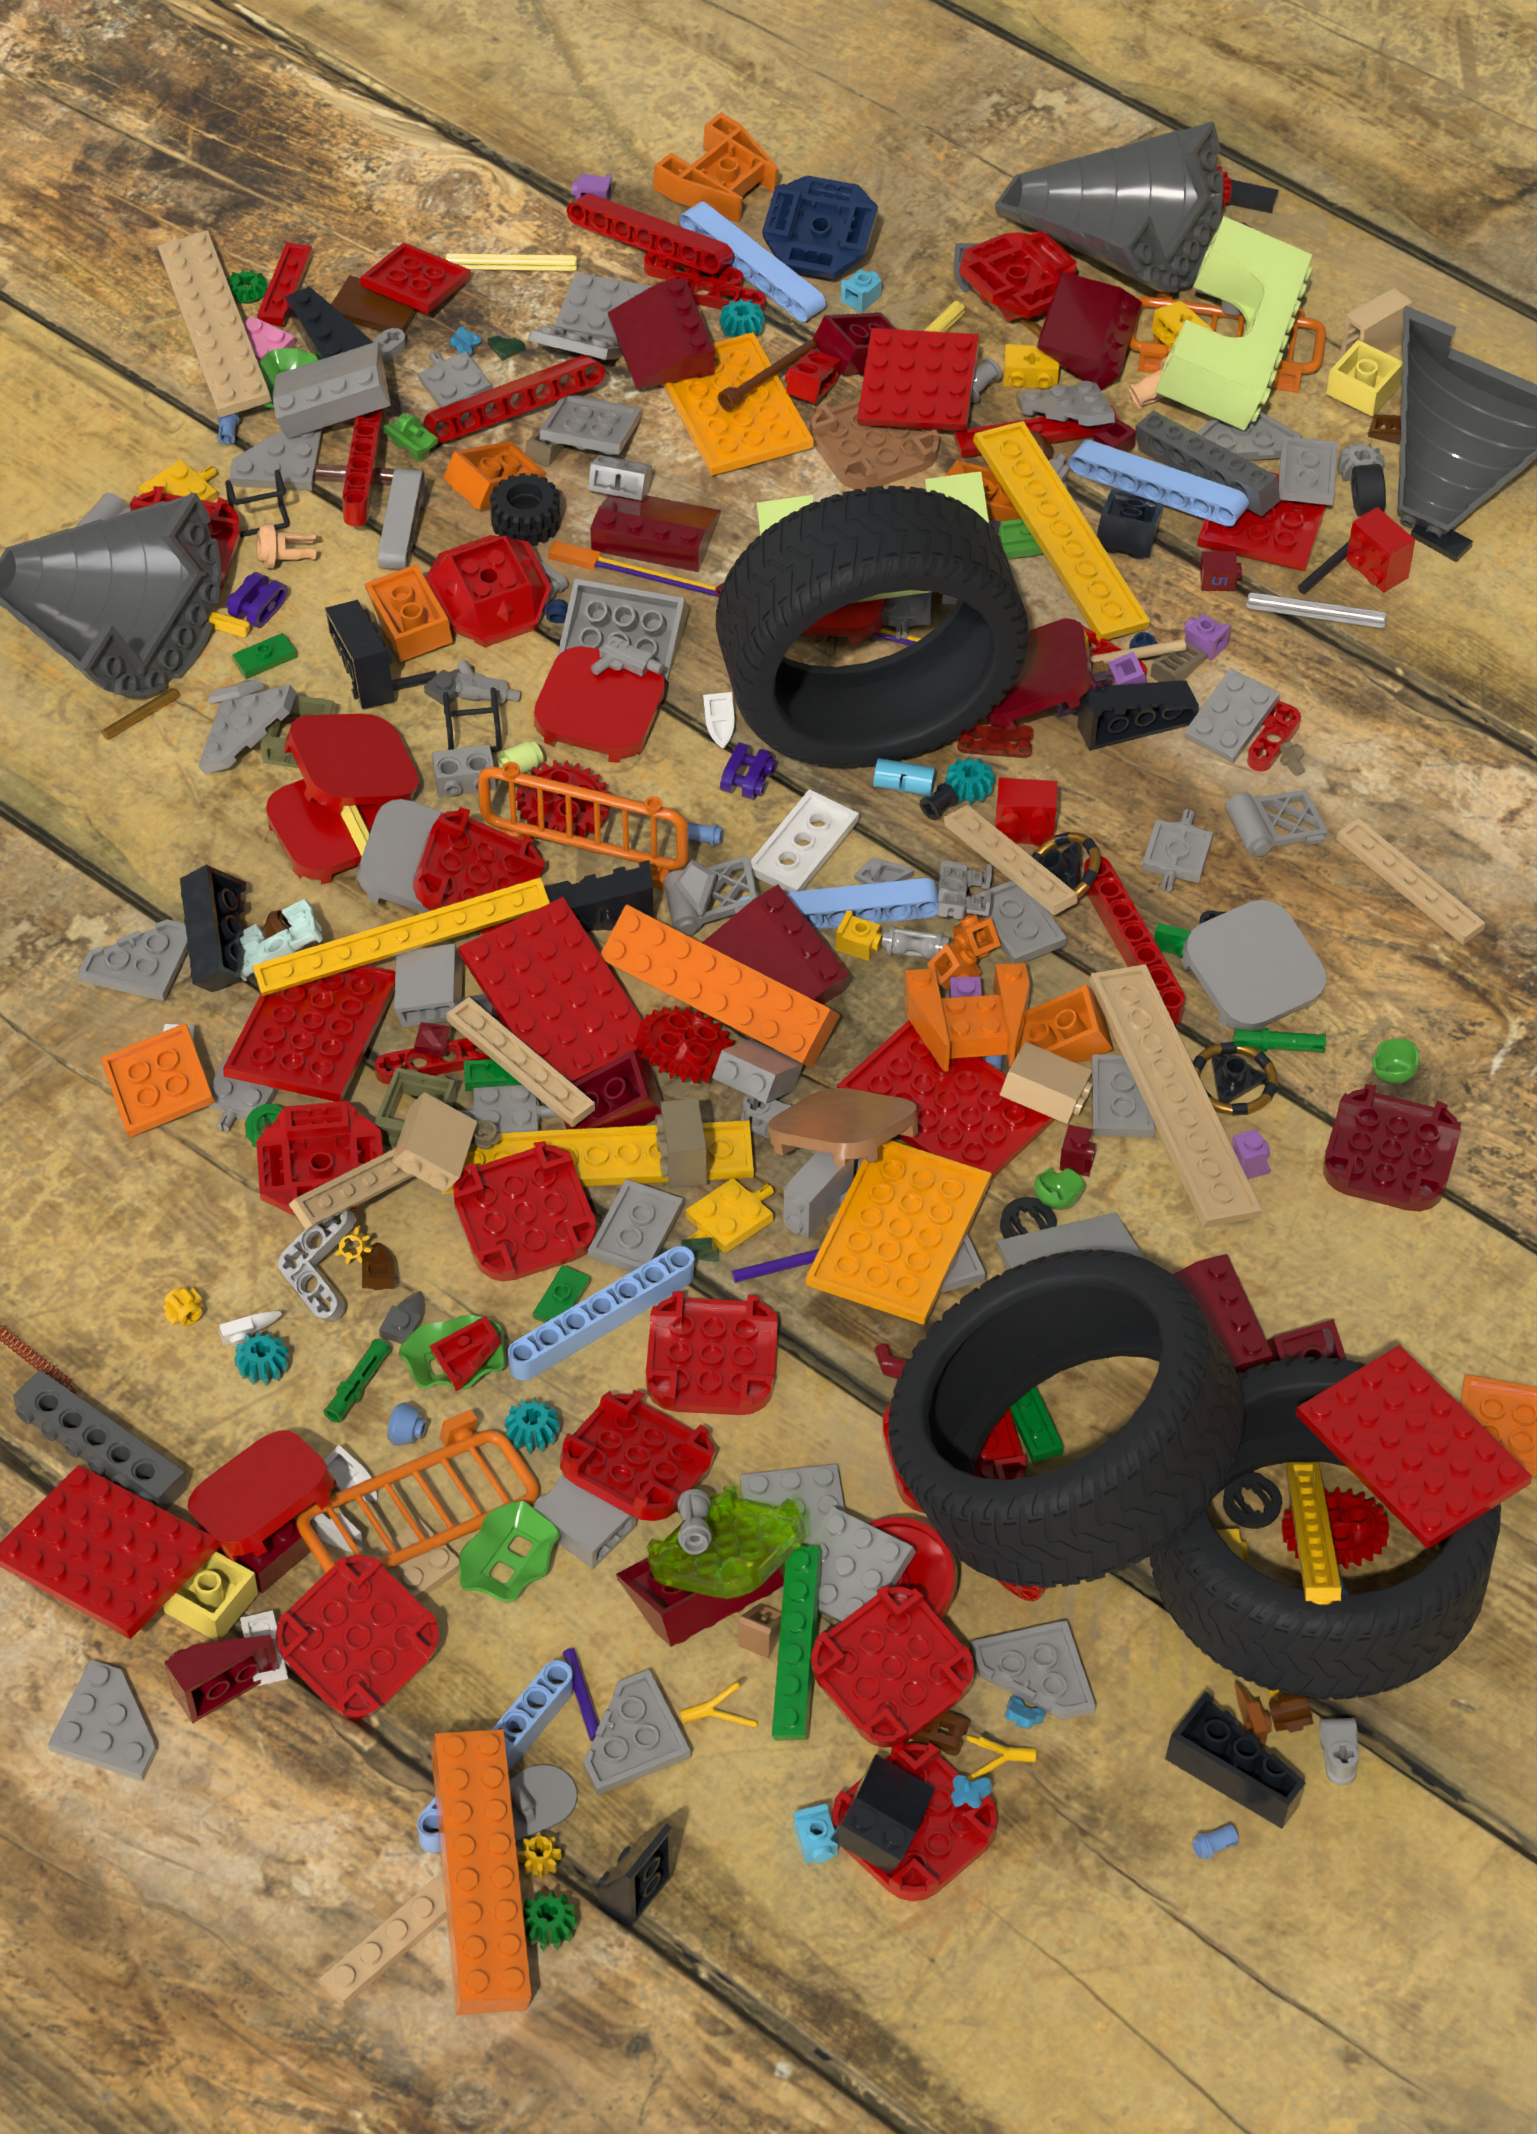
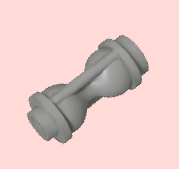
M891 925L890 931L884 930L882 948L887 949V955H892L893 953L930 960L946 944H950V937L943 936L941 932H938V934L896 928Z
M691 1489L683 1492L678 1499V1510L681 1517L685 1520L679 1530L678 1541L687 1553L700 1554L711 1543V1531L708 1524L704 1521L710 1510L711 1503L709 1496L704 1491Z

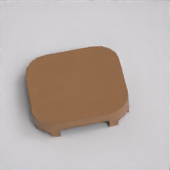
M860 398L830 409L823 403L816 407V413L811 418L810 434L814 439V447L837 479L849 488L865 491L867 487L884 486L922 472L933 466L937 460L939 435L936 429L858 425L857 414Z
M838 1088L818 1091L769 1120V1140L774 1145V1152L782 1156L799 1147L833 1154L834 1166L845 1167L846 1162L851 1159H863L867 1163L878 1160L877 1147L898 1134L914 1137L918 1133L917 1107L915 1103L907 1099L854 1089Z

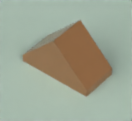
M760 1603L743 1614L739 1620L738 1646L769 1659L780 1638L782 1611Z

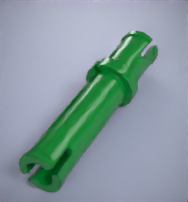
M1234 1028L1233 1032L1235 1034L1233 1035L1234 1047H1254L1262 1052H1267L1270 1049L1325 1053L1326 1050L1324 1048L1326 1047V1034L1269 1031L1268 1028H1261V1030Z
M380 1339L373 1340L346 1381L340 1382L337 1386L336 1395L323 1410L324 1415L330 1421L335 1423L341 1422L351 1405L357 1403L362 1397L361 1391L391 1351L386 1342Z

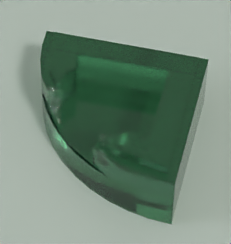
M501 335L488 338V346L502 361L525 351V343L518 338H501Z
M693 1238L681 1241V1246L687 1247L692 1251L694 1259L712 1262L719 1261L720 1251L712 1238Z

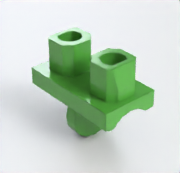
M403 413L394 423L383 427L384 433L393 439L395 446L407 449L411 452L414 460L421 462L430 456V449L438 444L437 437L420 425L421 421L417 416H407Z

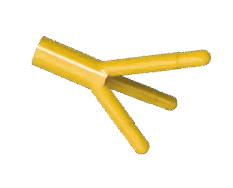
M738 1682L729 1686L708 1702L679 1711L683 1724L706 1716H712L753 1728L758 1726V1723L754 1720L713 1709V1707L740 1688V1683Z
M966 1736V1741L1001 1754L999 1758L966 1777L971 1782L1006 1761H1036V1749L1004 1747L984 1737Z

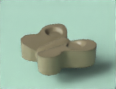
M1290 741L1280 744L1282 752L1281 764L1287 765L1295 776L1304 773L1305 768L1299 761V758L1304 754L1303 748L1298 744L1292 745Z

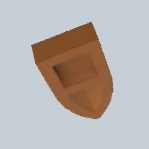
M1235 1682L1237 1701L1247 1734L1252 1733L1260 1740V1746L1265 1747L1267 1735L1272 1731L1269 1715L1262 1712L1259 1701L1254 1702L1246 1689L1238 1682Z

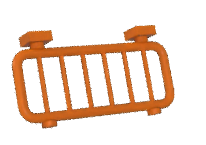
M1159 292L1157 297L1138 298L1142 302L1140 310L1145 307L1159 309L1179 300H1172L1173 297L1170 292ZM1182 301L1195 314L1213 316L1211 328L1214 332L1216 331L1218 317L1239 319L1236 338L1242 337L1245 321L1243 314L1229 315L1222 312L1221 306ZM1298 309L1296 315L1291 316L1295 318L1292 326L1287 361L1281 360L1277 369L1273 368V370L1277 371L1272 384V389L1299 393L1301 374L1315 372L1323 362L1327 336L1326 327L1317 319L1305 317V312L1302 309ZM1139 310L1128 347L1140 352L1138 371L1155 373L1161 369L1160 360L1166 358L1171 349L1167 345L1159 344V338L1156 335L1154 336L1153 343L1142 342L1135 338L1140 315ZM1298 327L1309 328L1316 332L1312 361L1308 363L1292 362Z
M507 762L502 768L487 767L479 773V808L482 818L491 826L501 829V832L521 840L525 834L531 839L535 837L638 863L649 860L653 887L662 890L665 889L663 881L665 876L671 873L672 870H679L687 865L689 858L687 821L677 811L663 807L662 800L657 796H650L645 802L521 773L519 765L515 762ZM491 778L509 782L511 819L499 817L491 810ZM515 783L537 789L539 826L517 821ZM543 790L565 795L567 833L545 828ZM571 797L594 802L595 840L573 835ZM600 804L622 809L623 847L601 842ZM628 811L651 816V854L629 848ZM657 818L665 819L675 824L677 858L673 859L657 855Z
M470 1409L443 1421L439 1438L444 1445L443 1448L333 1494L334 1485L327 1495L331 1502L323 1510L314 1503L298 1515L297 1527L302 1538L326 1574L334 1566V1561L311 1527L310 1520L327 1512L355 1555H363L333 1510L356 1499L391 1553L377 1559L388 1570L479 1530L485 1516L492 1511L481 1512L447 1461L448 1459L470 1451L504 1502L503 1505L516 1501H523L533 1505L539 1497L538 1482L511 1441L504 1434L494 1430L475 1433L478 1418ZM485 1443L496 1444L526 1487V1494L510 1501L475 1448ZM442 1463L476 1517L454 1526L419 1472ZM413 1475L448 1529L425 1538L391 1484ZM385 1487L419 1539V1542L397 1551L362 1496Z

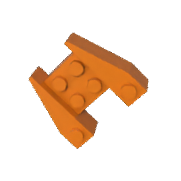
M722 112L704 125L703 149L708 152L692 165L671 152L654 166V190L673 202L693 207L701 201L705 202L726 219L736 222L741 221L743 201L741 196L757 183L774 192L777 186L778 167L740 123Z
M1025 963L995 964L994 995L941 998L935 968L905 970L903 997L907 1018L943 1071H948L949 1059L1007 1055L1009 1067L1012 1066L1016 1059L1028 1010L1030 982Z

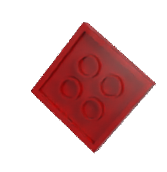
M403 242L360 277V286L391 298L395 302L415 308L419 312L429 314L470 279L471 270Z

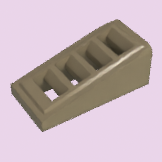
M539 429L527 440L525 454L535 463L548 467L566 444H552L547 440L540 439Z
M1185 641L1186 650L1164 654L1152 663L1150 677L1159 682L1185 680L1207 659L1208 654Z

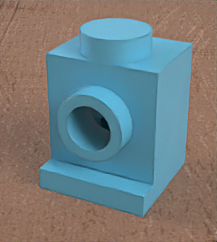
M860 269L848 280L844 279L841 282V302L863 313L881 297L882 280L875 271L866 272Z
M827 1803L793 1812V1830L805 1864L811 1862L824 1863L838 1855V1844L830 1840L834 1828L828 1813Z

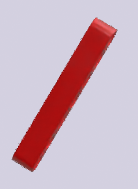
M587 193L570 203L566 209L569 220L575 225L708 274L719 272L729 265L734 258L732 248L722 241L593 194Z
M581 355L431 411L424 419V428L436 436L439 442H447L596 386L604 379L605 369L593 357ZM593 365L592 371L585 375L586 369ZM565 375H568L567 381L563 384H560L561 379ZM543 384V389L539 393H535L536 388ZM519 393L518 399L511 403L513 395ZM490 403H494L493 408L489 412H485L486 407ZM469 412L467 419L460 422L461 416ZM444 422L443 427L435 431L437 424Z
M384 408L355 417L342 495L343 519L349 526L364 525L369 519L384 425Z
M1100 856L1101 862L1098 876L1086 894L1127 967L1146 964L1168 1013L1176 1026L1183 1018L1185 994L1107 858ZM1090 857L1085 861L1083 876L1089 867Z

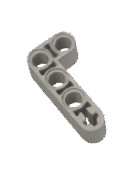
M397 467L394 470L378 550V568L402 570L409 566L420 508H425L427 502L428 486L425 473L422 470Z

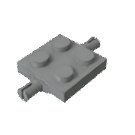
M438 351L431 352L429 359L435 366L418 373L419 381L439 408L491 389V384L466 351L448 360H444Z
M933 592L887 598L882 617L883 625L896 627L895 636L897 639H901V632L903 639H907L908 627L931 625Z
M1185 809L1180 822H1166L1157 819L1155 821L1142 863V870L1163 875L1160 885L1163 891H1165L1166 886L1167 892L1172 891L1175 878L1200 883L1212 843L1213 832L1201 830L1192 825L1195 813L1190 810L1188 816L1189 809Z
M230 1053L227 1054L210 1085L215 1103L206 1106L216 1109L223 1114L219 1123H217V1128L220 1131L224 1129V1132L229 1131L234 1119H247L249 1113L257 1106L271 1104L278 1091L276 1088L223 1077V1067Z
M523 1085L473 1088L474 1103L471 1107L472 1110L460 1111L477 1122L480 1120L493 1122L498 1129L497 1133L538 1131L540 1118L559 1117L547 1105L539 1106L536 1096Z

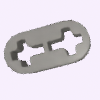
M398 328L387 329L372 340L373 342L378 341L380 344L383 365L401 353L406 347L405 333Z

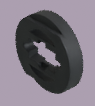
M1021 1197L1011 1201L1004 1208L1000 1220V1230L1004 1239L1028 1233L1025 1227H1022L1017 1217L1019 1216V1210L1023 1213L1028 1212L1035 1219L1040 1230L1057 1226L1056 1216L1051 1208L1033 1197ZM1038 1213H1040L1045 1218L1047 1226ZM1010 1220L1012 1221V1223L1014 1224L1019 1233H1017L1012 1228Z
M1247 1473L1232 1481L1224 1490V1511L1229 1519L1239 1526L1249 1529L1263 1528L1272 1524L1280 1514L1282 1507L1281 1493L1274 1483L1260 1474ZM1241 1487H1244L1246 1490L1252 1489L1258 1495L1264 1505L1263 1513H1260L1259 1510L1254 1512L1249 1505H1246L1241 1495ZM1262 1489L1268 1493V1495L1271 1498V1501L1268 1499V1497L1265 1495ZM1234 1499H1235V1501L1238 1503V1505L1241 1507V1509H1242L1243 1511H1241V1510L1235 1505Z

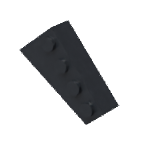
M310 286L285 296L292 322L310 352L315 354L319 360L374 343Z
M358 599L326 607L329 633L339 656L342 657L346 673L350 674L352 687L355 692L358 691L361 708L364 709L395 701L389 667L390 664H393L391 650L389 647L386 648L382 634L378 635L377 626L374 621L371 622L368 609H363Z
M1186 680L1097 686L1094 690L1089 689L1079 700L1081 705H1079L1077 727L1089 751L1189 726L1198 714L1199 704Z
M649 860L639 862L638 868L626 871L625 866L613 869V874L599 878L596 877V874L584 876V879L575 884L564 881L544 886L550 903L564 897L586 932L613 930L626 904L654 918L653 883Z
M206 864L181 877L180 885L192 983L213 993L240 979L242 947L238 944V937L243 935V925L239 921L240 914L245 911V902L241 899V893L246 891V882Z
M1205 1691L1170 1736L1165 1760L1283 1829L1300 1805L1306 1782L1275 1754H1268L1260 1746V1740L1252 1733H1245L1235 1723L1236 1718L1227 1710L1221 1711L1213 1703L1214 1698Z

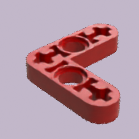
M1280 700L1277 702L1262 723L1265 727L1248 750L1247 764L1255 771H1266L1273 766L1282 753L1280 744L1291 741L1300 727L1301 713L1297 708ZM1269 735H1277L1282 740L1272 742L1267 737ZM1266 750V757L1262 756L1261 758H1259L1263 754V751Z

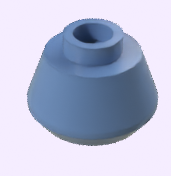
M403 1402L396 1405L391 1413L387 1437L394 1446L414 1444L418 1438L422 1439L424 1437L427 1421L423 1419L420 1411L410 1404Z

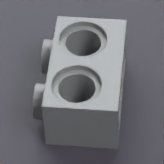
M599 455L591 463L588 490L642 500L650 490L652 465Z
M490 745L432 752L433 773L438 797L478 792V776L480 771L487 767H494ZM494 778L490 779V790H496Z

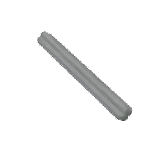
M1250 592L1247 598V608L1381 629L1386 625L1387 613L1383 611Z

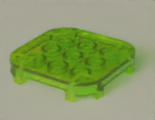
M724 1486L722 1494L709 1497L711 1506L704 1521L708 1524L712 1538L707 1549L700 1554H690L681 1547L678 1541V1533L683 1524L682 1522L664 1541L652 1538L646 1546L648 1550V1563L653 1577L657 1582L666 1586L717 1598H734L754 1591L783 1564L806 1538V1526L796 1502L787 1498L780 1506L739 1498L735 1487Z

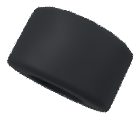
M1381 465L1354 466L1351 474V488L1355 513L1358 516H1363L1376 507L1384 512L1386 508V488Z

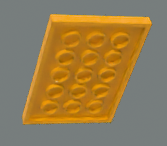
M754 332L712 343L714 348V374L662 384L711 476L814 448V439L791 398L786 393V389L778 375H775L745 395L740 406L731 412L725 411L720 406L718 394L727 387H739L772 365Z
M889 1140L877 1147L878 1160L867 1163L866 1160L862 1161L806 1276L805 1285L925 1325L988 1189L992 1173Z

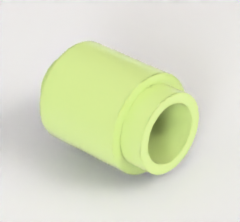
M525 741L501 751L498 765L502 768L507 762H515L519 765L521 773H527L532 770V767L538 768V764L543 763V754L535 741L530 743Z

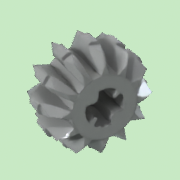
M1360 441L1356 446L1348 444V447L1343 449L1339 455L1338 474H1341L1342 481H1350L1351 483V474L1354 466L1380 464L1384 470V456L1381 455L1380 448L1372 449L1371 443L1366 446L1362 445Z

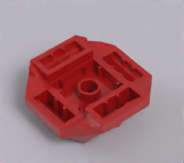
M1043 231L1032 232V234L1021 232L1004 233L964 249L959 274L968 281L971 288L980 296L981 301L988 303L1001 317L1010 322L1020 317L1029 319L1036 315L1041 316L1043 312L1048 311L1060 274L1062 272L1075 274L1077 261Z
M489 535L440 552L425 577L449 620L450 630L474 640L475 643L484 648L537 630L544 606L548 602L552 585L529 542L512 539L506 535L500 537Z
M348 1101L285 1106L277 1115V1119L256 1141L260 1199L289 1214L295 1215L289 1206L295 1198L383 1155L381 1130L369 1119L358 1113L357 1109ZM368 1200L350 1208V1210L360 1208Z

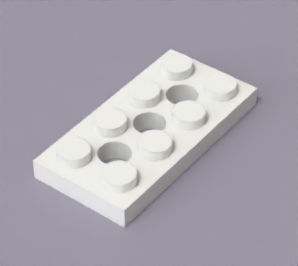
M809 789L751 859L750 864L753 876L772 886L779 884L784 892L803 891L859 821V813ZM819 821L825 823L822 827H816L811 824ZM806 840L810 842V844L806 846H800L796 844V842ZM788 859L793 860L795 862L792 865H784L780 863V861H785Z

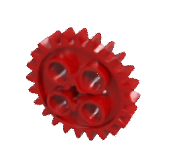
M553 760L552 767H549L543 762L541 771L536 767H532L531 774H529L610 794V791L606 790L607 783L599 782L600 775L590 776L591 768L582 771L580 770V763L570 767L569 762L565 761L563 766H559L557 761ZM519 784L516 793V810L521 811L520 819H527V824L539 826L537 789ZM543 790L545 828L567 833L565 795ZM571 797L573 835L578 834L581 837H585L586 831L594 835V802ZM600 804V828L603 827L604 820H608L611 806Z
M663 1006L661 1012L654 1009L651 1015L646 1014L644 1021L641 1020L636 1041L639 1042L637 1049L643 1051L641 1057L645 1059L651 1058L649 1066L658 1065L660 1067L658 1073L670 1072V1079L677 1075L680 1076L683 1083L687 1078H691L694 1084H697L699 1078L705 1083L709 1082L710 1077H713L721 1051L731 1047L734 1041L727 1038L729 1035L728 1031H720L721 1023H711V1016L703 1018L701 1017V1011L692 1014L689 1007H686L685 1011L682 1012L677 1006H674L672 1011Z
M1339 1488L1335 1489L1334 1494H1329L1324 1489L1337 1564H1342L1348 1570L1349 1563L1353 1562L1361 1567L1362 1559L1372 1562L1373 1554L1381 1555L1382 1547H1387V1538H1389L1388 1515L1384 1514L1383 1506L1376 1507L1375 1499L1365 1502L1364 1493L1354 1497L1353 1490L1351 1489L1346 1494H1341ZM1289 1504L1290 1511H1284V1520H1282L1283 1543H1287V1551H1295V1558L1299 1559L1291 1504Z

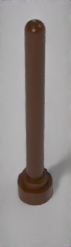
M808 340L739 387H727L718 394L720 406L725 411L731 412L740 406L745 395L798 361L800 357H804L811 349L814 350L817 347L816 342Z

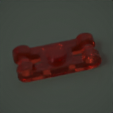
M976 725L967 732L964 730L961 732V737L958 738L957 749L965 754L1028 758L1032 755L1033 746L1030 742L1034 737V729L1028 725H1022L1017 729L1006 731L1005 727Z

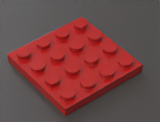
M871 328L857 414L858 425L966 431L980 342L979 334Z
M1273 473L1274 475H1276V476L1278 477V482H1279V474ZM1280 500L1263 516L1246 509L1233 526H1225L1204 519L1198 536L1197 546L1217 551H1236V555L1306 571L1327 505Z

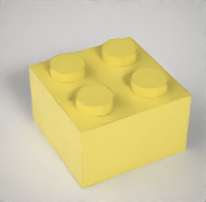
M1357 340L1329 371L1326 394L1373 417L1401 386L1403 361Z
M215 1552L163 1605L164 1612L214 1641H221L258 1595L255 1573Z

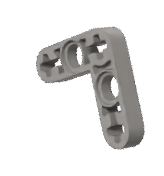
M350 1209L341 1213L340 1219L342 1222L339 1225L335 1216L307 1231L305 1229L283 1251L278 1261L280 1271L318 1318L327 1322L338 1320L344 1312L345 1305L342 1297L316 1264L353 1228L355 1215ZM327 1226V1229L330 1230L332 1233H329L327 1230L324 1229V1227ZM321 1233L323 1237L322 1244L317 1249H312V1238L316 1234ZM302 1249H303L304 1251H306L307 1253H309V1256H308V1257L305 1256L306 1253L303 1252ZM294 1258H296L297 1267L295 1269L292 1268V1260ZM311 1277H316V1288L312 1292L307 1293L305 1288L306 1282ZM321 1297L330 1301L331 1310L329 1312L326 1311L327 1306L324 1302L319 1300Z

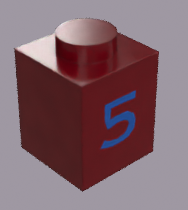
M1202 551L1200 563L1201 591H1235L1236 580H1241L1242 565L1236 562V551Z

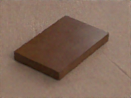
M350 275L331 303L351 323L381 332L390 328H398L405 333L418 312L415 308L395 302L391 298L360 286V278Z

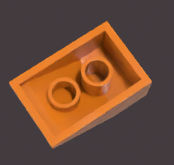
M508 441L454 451L443 479L452 486L454 491L467 499L472 507L484 510L490 508L492 489L494 486H499V481L502 479L507 480L508 476L511 475L519 476V473H525L526 475H531V473L537 474V477L540 478L542 476L545 477L547 472L513 442Z
M956 460L945 475L951 476L981 471L988 519L991 526H995L996 522L1022 519L991 469Z
M417 564L364 584L387 639L400 662L453 643L449 620Z
M1088 985L1081 986L1027 1010L1017 1055L1024 1042H1028L1075 1063L1092 1059V1054L1101 1055L1113 1050L1103 1011Z

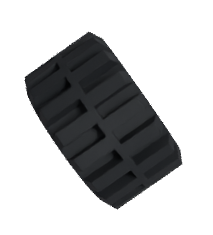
M519 473V476L511 475L508 476L507 480L502 479L499 481V486H494L492 489V494H490L491 525L493 526L494 533L499 534V537L506 535L512 539L527 541L531 546H536L538 542H547L548 537L552 538L556 534V530H559L561 521L559 491L555 489L553 482H548L547 478L543 476L539 478L537 474L532 473L531 475Z

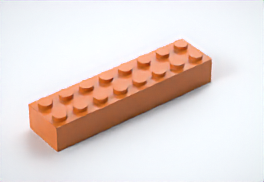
M627 904L600 953L603 960L613 967L711 1016L758 1042L793 1058L811 1069L840 1017L832 1009Z
M504 1729L435 1733L431 1746L456 2015L527 2010L531 1999V1987Z

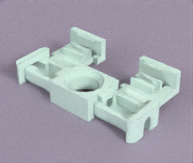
M305 898L282 910V913L288 919V923L292 925V927L288 928L289 931L285 929L262 941L265 939L264 933L257 924L243 930V935L238 937V944L242 947L240 977L243 981H247V976L254 973L252 965L294 953L316 940L318 943L322 941L323 937L320 933L322 927L314 918L313 907Z

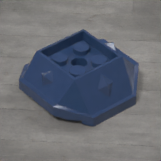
M807 175L786 185L784 183L775 187L762 235L773 255L794 272L835 279L866 256L878 215V205L870 199L858 184Z

